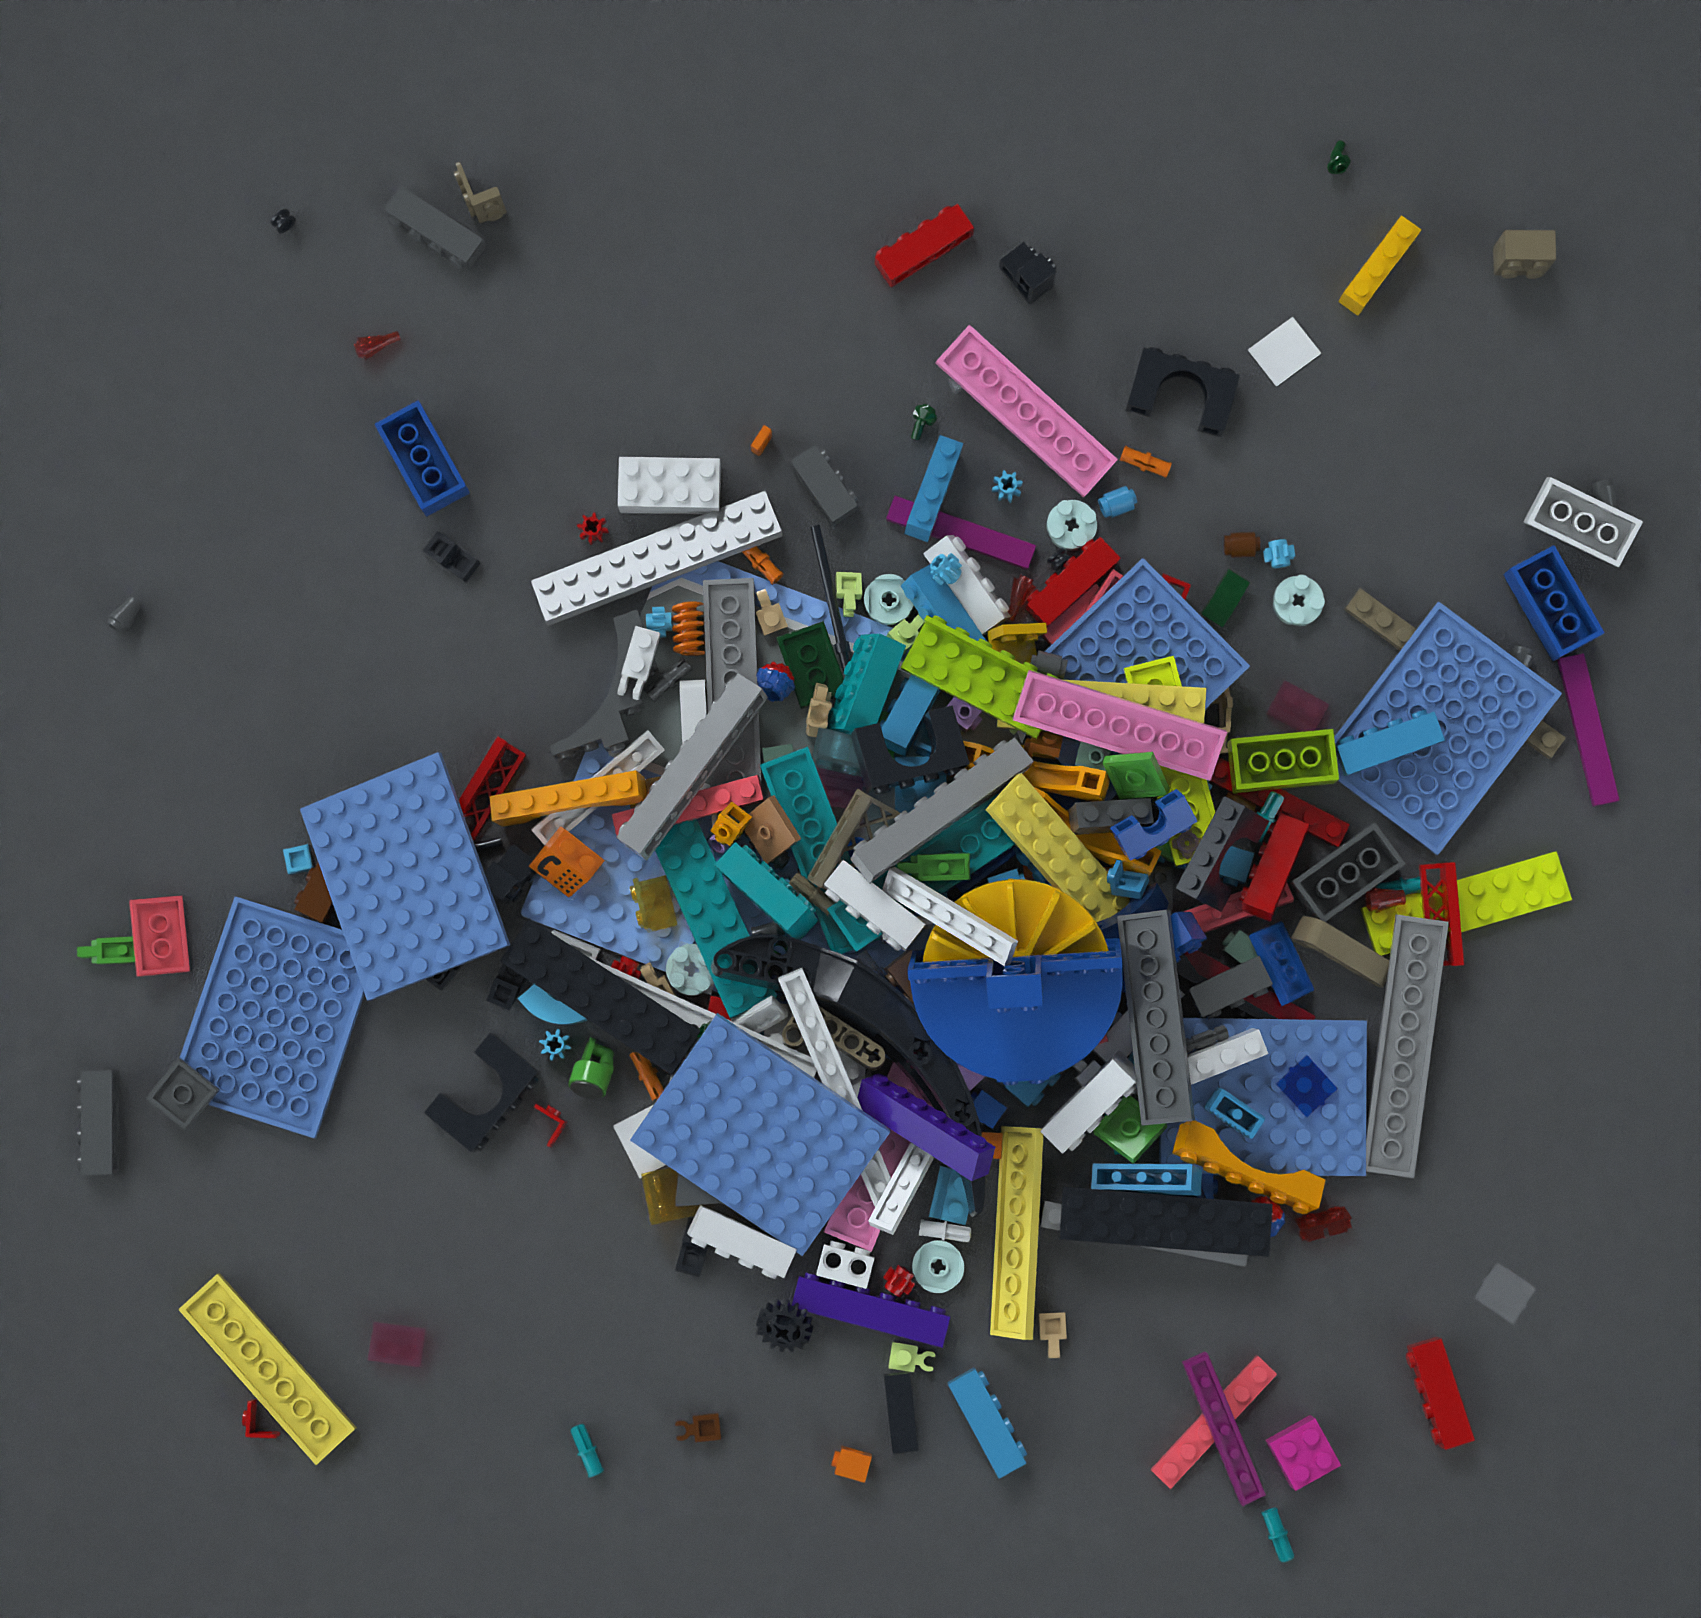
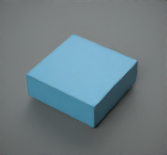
M309 844L283 849L288 875L306 872L314 867Z

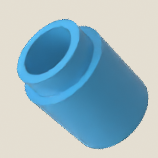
M1126 486L1103 494V497L1098 499L1100 510L1105 518L1109 516L1113 518L1134 510V504L1137 503L1133 489L1128 490Z

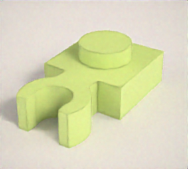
M892 1341L888 1368L914 1372L915 1365H919L925 1371H933V1366L925 1365L924 1359L927 1356L935 1357V1353L933 1351H924L920 1354L917 1353L918 1345Z

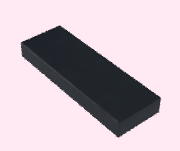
M910 1372L884 1374L892 1453L918 1451Z

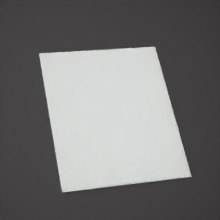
M1293 317L1248 349L1276 387L1321 354Z
M653 1105L613 1125L639 1178L666 1165L630 1141Z

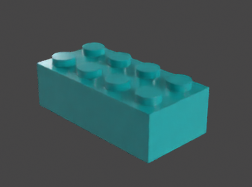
M864 634L856 639L853 645L854 654L844 669L845 678L836 690V702L828 714V730L851 739L850 735L855 728L878 722L906 645L882 634Z
M735 842L714 864L736 888L792 938L801 940L819 921L814 915L816 909L803 895H798L784 878H780L765 861L762 862L747 845L741 847Z

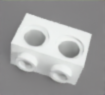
M832 1240L830 1245L824 1243L816 1275L866 1289L874 1262V1257L870 1256V1251L858 1247L855 1248V1251L845 1249L846 1244ZM837 1253L841 1257L840 1265L837 1267L828 1266L826 1263L827 1255ZM858 1259L864 1261L866 1270L862 1274H855L851 1270L853 1261Z

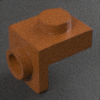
M1041 731L1037 739L1033 737L1026 738L1024 750L1031 759L1033 752L1059 758L1063 736L1049 731Z

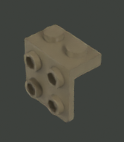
M460 161L455 163L458 170L454 171V175L471 217L477 216L479 223H483L488 220L496 221L503 214L507 213L497 186L473 195Z

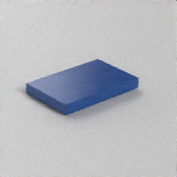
M1282 921L1249 935L1257 955L1260 956L1273 983L1272 987L1281 1006L1314 991L1309 976Z

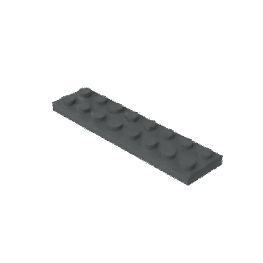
M1170 910L1117 916L1141 1125L1194 1121L1195 1115Z

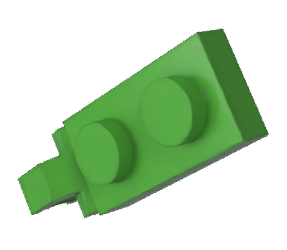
M939 853L911 855V861L899 862L897 868L905 873H911V877L918 881L970 880V854Z
M133 936L96 938V940H91V946L77 947V957L92 958V964L99 965L135 963Z

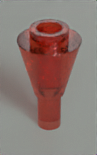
M398 331L384 336L356 337L357 343L353 345L359 358L363 357L366 361L384 349L386 345L400 341L401 338Z
M1021 574L1019 578H1013L1011 604L1009 611H1007L1011 616L1009 620L1013 622L1019 608L1023 606L1026 599L1036 588V586L1032 585L1033 579Z

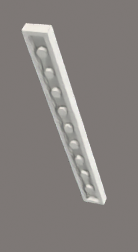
M803 968L778 977L822 1084L862 1110ZM879 1149L861 1173L875 1208L891 1180Z

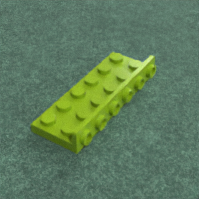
M926 615L925 623L900 668L1037 739L1042 729L1013 721V716L1028 670L1037 672L1038 668L1028 662L1021 664L1015 661V656L1007 651L1001 650V652L992 649V644L981 638L978 641L970 638V633L960 627L953 629L947 626V621L939 616L934 615L931 618ZM1047 673L1048 676L1057 678L1056 676Z

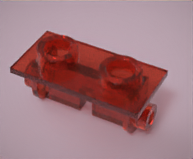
M1345 1206L1331 1207L1327 1211L1317 1214L1308 1213L1301 1218L1295 1219L1296 1224L1301 1230L1299 1231L1301 1241L1306 1240L1307 1242L1325 1238L1323 1231L1325 1228H1327L1329 1236L1348 1232V1229L1352 1228L1350 1221L1352 1217Z

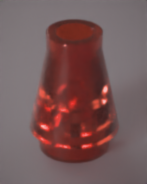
M1372 888L1371 891L1366 892L1365 901L1368 911L1378 913L1399 905H1405L1406 897L1404 890Z

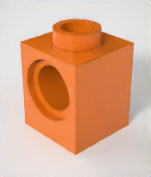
M842 1445L840 1452L835 1450L831 1466L836 1467L834 1474L865 1483L872 1454Z

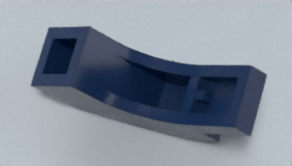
M1156 882L1146 887L1142 899L1132 898L1121 911L1097 922L1105 939L1119 938L1117 916L1167 910L1169 902Z

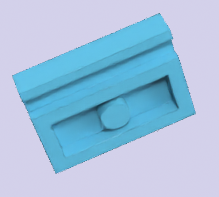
M940 1166L929 1217L966 1225L969 1208L961 1175L951 1168Z

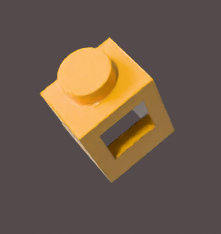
M731 802L719 814L710 831L715 834V839L719 843L731 846L741 836L752 816ZM731 814L733 817L739 820L740 823L738 824L735 820L729 817V815Z

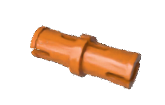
M1126 445L1119 460L1139 467L1140 471L1145 472L1147 470L1164 478L1167 477L1172 465L1171 462L1169 463L1151 456L1152 453L1150 452L1145 454Z
M757 546L742 551L751 561L752 567L755 570H759L772 585L783 577L784 573L769 559L770 556L767 553H763Z
M637 1052L629 1054L639 1073L638 1078L640 1081H643L651 1100L659 1098L664 1088L656 1075L658 1072L656 1067L653 1068L650 1061L639 1053L637 1054Z

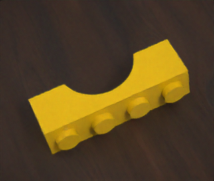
M1401 215L1343 292L1338 302L1359 316L1422 229Z

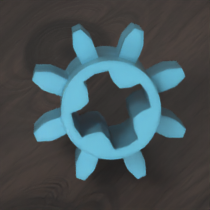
M1003 470L1001 478L994 477L993 481L998 486L992 487V492H998V501L1005 498L1011 503L1012 496L1020 497L1021 491L1016 488L1022 486L1023 481L1016 480V472L1010 475ZM1007 483L1012 484L1011 488H1008L1007 490L1003 489V485H1006Z
M1286 539L1268 542L1269 548H1265V551H1263L1265 563L1271 562L1272 568L1290 566V560L1296 557L1294 545L1288 546Z
M952 553L948 556L940 554L933 559L930 566L932 571L930 573L933 575V579L940 585L944 582L953 584L961 575L960 567L962 565L959 563V559Z
M652 607V613L646 614V628L660 632V638H667L666 631H673L672 612L665 613L664 607Z
M560 1029L556 1030L555 1035L546 1031L548 1036L546 1040H539L545 1046L541 1054L551 1053L550 1060L552 1061L555 1059V1055H559L564 1059L565 1055L563 1052L565 1049H572V1047L566 1045V1041L570 1036L561 1037ZM558 1038V1042L562 1046L561 1048H556L555 1052H553V1047L549 1046L550 1041L554 1042Z

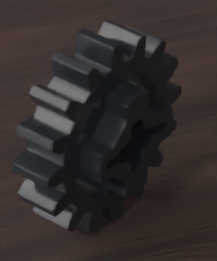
M776 1299L774 1305L768 1302L765 1309L762 1308L756 1322V1326L759 1327L757 1334L764 1335L763 1343L771 1342V1349L779 1346L780 1352H783L785 1348H788L790 1352H794L795 1346L803 1349L804 1343L808 1344L814 1328L811 1325L812 1317H806L808 1310H799V1303L792 1306L788 1299H786L785 1304H781L779 1299Z

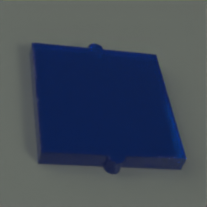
M1308 1055L1304 1056L1294 1067H1289V1071L1276 1083L1280 1090L1306 1118L1320 1105H1325V1100L1338 1089Z

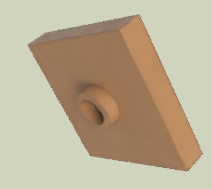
M774 795L767 798L749 813L752 818L744 830L763 861L767 864L773 862L801 839Z

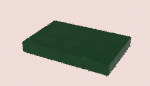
M824 621L776 637L785 666L790 668L792 676L795 678L794 691L800 709L809 707L816 683L826 685L828 692H831V699L835 698L836 690L843 683L844 678Z

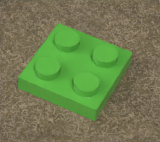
M1153 752L1104 757L1103 765L1119 799L1156 797L1168 794L1169 785Z
M1129 1095L1127 1098L1124 1096L1116 1109L1111 1114L1106 1115L1093 1131L1097 1137L1134 1164L1165 1131L1167 1123L1142 1126L1139 1102Z

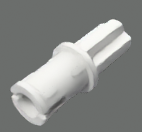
M921 1219L919 1236L942 1238V1241L948 1239L969 1242L971 1228L947 1224V1221L940 1223Z

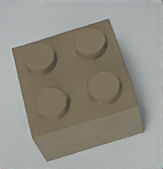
M1505 230L1493 246L1494 275H1502V278L1506 279L1515 278L1517 275H1526L1529 279L1542 277L1556 260L1555 230Z

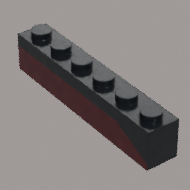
M1199 950L1191 954L1188 952L1180 956L1181 960L1176 963L1178 981L1180 982L1181 979L1190 983L1189 988L1231 969ZM1270 990L1254 998L1253 994L1243 998L1245 1003L1235 1007L1233 1012L1243 1019L1251 1017L1252 1019L1314 1020L1316 1017L1291 1002L1281 1006L1277 995Z

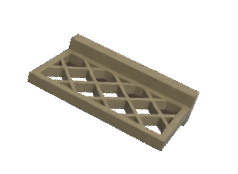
M857 789L807 879L818 887L825 889L824 883L835 871L836 865L842 862L841 856L843 853L852 850L858 844L854 838L856 830L866 827L869 840L866 841L868 842L873 839L870 825L883 822L884 825L889 827L887 820L897 817L900 812ZM871 803L880 808L882 817L868 821L866 812ZM884 810H886L887 812H889V813H891V814L886 816Z

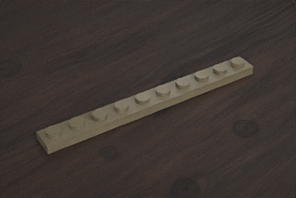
M1361 588L1344 609L1398 650L1403 648L1416 631V628ZM1541 720L1525 742L1550 759L1566 737Z

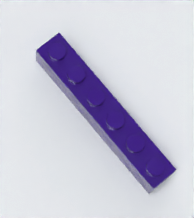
M878 1073L861 1080L857 1098L865 1113L970 1181L989 1174L995 1146L988 1143L985 1138L969 1131L963 1124L953 1121L944 1112L928 1105L925 1100L915 1097L907 1092V1089L888 1080L885 1075Z
M805 1272V1276L799 1275L792 1301V1306L799 1303V1310L807 1309V1312L943 1348L950 1315L945 1314L946 1309L931 1306L930 1310L921 1308V1303L914 1300L906 1299L905 1303L895 1301L896 1296L881 1292L879 1297L870 1294L871 1289L855 1286V1290L845 1288L846 1283L830 1279V1283L819 1281L820 1276Z

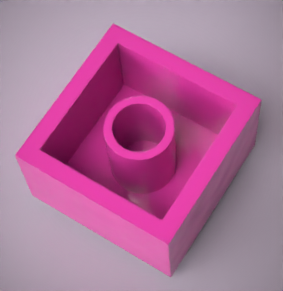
M1311 1415L1265 1440L1290 1487L1295 1491L1341 1466L1316 1418Z

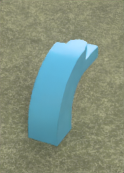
M536 985L531 986L518 997V1000L529 1012L544 1021L558 1025H573L587 1021L586 1018L562 1002L554 999Z

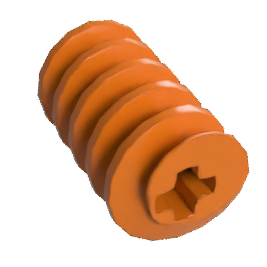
M682 602L672 607V612L677 614L672 617V621L677 623V625L672 627L673 632L677 633L673 637V642L678 643V645L673 647L675 653L685 656L705 654L704 651L698 650V647L705 645V642L697 640V637L704 635L703 631L697 630V627L704 625L703 621L697 620V617L704 615V612L696 610V607L703 605L702 602Z

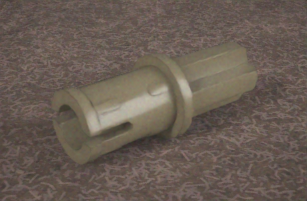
M796 873L789 882L809 902H812L827 916L829 915L827 908L836 902L822 892L820 887H816L800 873Z

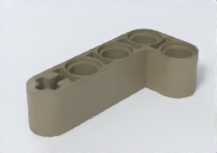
M1302 916L1291 937L1292 941L1307 949L1316 950L1378 987H1384L1387 981L1388 959L1328 923L1317 918Z
M819 1006L825 1023H833L837 1027V1032L831 1035L837 1050L868 1070H877L883 1066L885 1052L881 1046ZM792 1015L783 1029L782 1041L785 1046L796 1050L801 1048L805 1041L802 1034L798 1042L792 1043L787 1039L786 1036L789 1031L796 1030L801 1034L794 1015ZM849 1037H854L858 1040L859 1045L855 1049H848L844 1041ZM863 1044L867 1045L865 1048V1051L871 1055L874 1052L878 1053L877 1058L878 1060H880L879 1062L874 1060L872 1063H870L868 1061L869 1056L864 1052H862L861 1057L858 1056V1054L862 1050Z

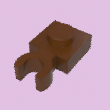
M719 1412L693 1415V1423H689L686 1420L675 1422V1426H684L686 1429L684 1435L676 1436L678 1441H684L690 1435H694L695 1443L722 1439Z

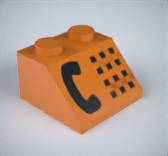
M560 826L529 867L567 897H570L591 879L605 860Z

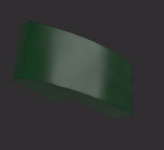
M1228 569L1216 586L1214 594L1201 611V614L1223 627L1238 605L1250 582Z

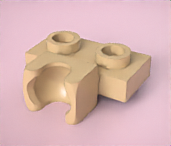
M816 683L814 695L811 698L806 719L807 736L818 738L819 731L823 732L828 726V714L832 707L830 702L831 692H828V687L824 684Z

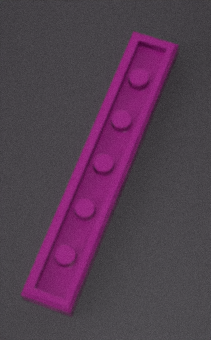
M894 496L886 521L906 527L914 502ZM940 511L931 533V537L940 540L947 535H954L963 541L968 550L1028 570L1036 548L1034 544Z
M1584 654L1560 658L1557 662L1592 807L1620 801Z
M1204 1351L1183 1361L1182 1364L1239 1503L1244 1506L1266 1496L1208 1353Z

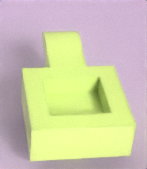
M836 572V598L843 599V617H853V610L856 609L855 599L861 600L862 597L861 573Z
M919 614L911 623L903 619L888 632L887 637L906 645L903 653L905 654L911 649L925 622Z

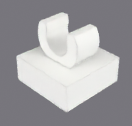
M1080 1060L1073 1065L1079 1072L1074 1079L1081 1086H1084L1101 1066L1095 1060H1092L1088 1065L1083 1060Z

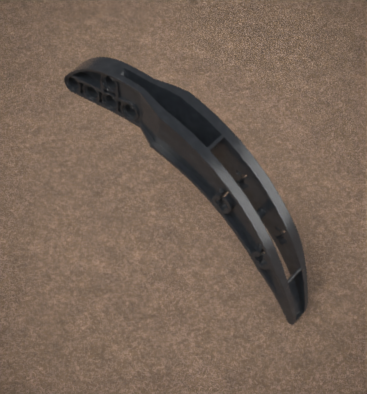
M773 934L754 935L739 939L723 947L715 954L711 963V970L715 976L782 993L784 992L779 980L771 979L768 971L776 970L780 976L803 968L818 1006L881 1046L885 1054L911 1080L928 1105L944 1112L953 1121L963 1124L966 1129L982 1137L978 1115L970 1091L956 1062L948 1057L930 1038L919 1019L915 1005L876 972L859 961L840 953L798 939ZM782 946L786 954H776L773 947ZM726 959L730 963V967L721 968L717 960ZM743 965H752L755 968V973L747 974L743 970ZM918 1049H922V1053L918 1051L916 1054H913ZM961 1175L969 1214L971 1217H976L983 1210L985 1176L970 1181Z

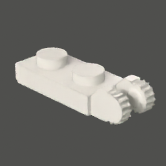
M635 626L621 673L622 678L618 688V695L624 696L629 678L637 680L633 690V699H640L644 683H647L661 635L660 632Z

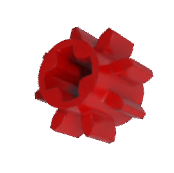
M595 512L592 514V517L587 518L583 515V523L577 524V528L584 531L579 535L580 539L583 540L587 537L590 545L596 540L602 543L603 533H609L607 528L602 527L606 523L605 518L598 520ZM590 525L597 528L595 533L591 530L589 531L588 527Z
M624 956L621 957L620 961H613L612 968L634 978H640L641 971L637 970L639 963Z
M899 1264L896 1269L890 1266L883 1276L887 1280L884 1287L898 1297H901L903 1292L909 1295L915 1286V1283L911 1281L915 1275Z

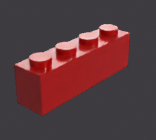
M958 203L953 207L950 205L946 206L938 213L939 216L936 218L924 220L914 232L902 234L895 244L890 247L886 245L877 251L875 266L891 288L973 236L974 226Z
M1101 537L1096 541L1093 539L1089 540L1081 548L1083 553L1079 557L1072 556L1063 565L1065 569L1059 575L1055 572L1045 581L1047 586L1041 592L1037 589L1026 599L1029 602L1026 610L1038 623H1046V627H1049L1089 589L1103 579L1111 569L1119 564L1121 558Z
M1281 813L1275 823H1271L1267 834L1271 835L1268 843H1262L1258 856L1262 858L1259 865H1253L1249 875V879H1252L1249 888H1243L1239 901L1243 902L1242 911L1271 922L1308 833V823Z
M1433 1337L1407 1345L1409 1353L1405 1354L1409 1367L1415 1370L1417 1378L1414 1379V1384L1417 1392L1423 1395L1425 1403L1422 1404L1425 1417L1431 1419L1434 1429H1431L1430 1432L1435 1445L1439 1444L1440 1448L1447 1450L1475 1441L1442 1338Z

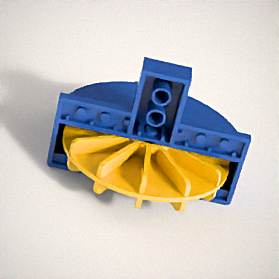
M1023 879L996 881L977 887L957 899L954 903L1016 939L1018 943L1011 963L1003 966L935 924L928 938L926 948L924 950L912 951L908 966V980H910L912 998L919 1019L934 1043L956 1063L980 1075L997 1079V1082H1003V1085H1016L1018 1081L1041 1084L1045 1080H1050V1076L1068 1069L1085 1058L1106 1035L1118 1010L1122 992L1120 939H1105L1095 919L1077 900L1057 887L1037 881Z

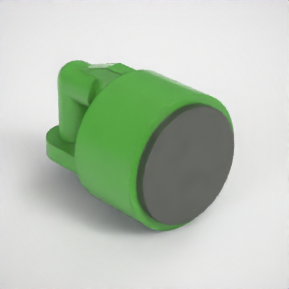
M592 1037L589 1038L582 1059L574 1064L568 1085L575 1094L581 1097L600 1099L606 1095L613 1073L614 1052L610 1048L595 1043L596 1039ZM591 1054L601 1057L600 1062L589 1061Z

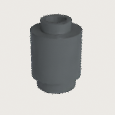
M1038 651V655L1032 654L1030 664L1037 667V672L1047 675L1049 673L1064 680L1068 660L1062 659L1060 655Z

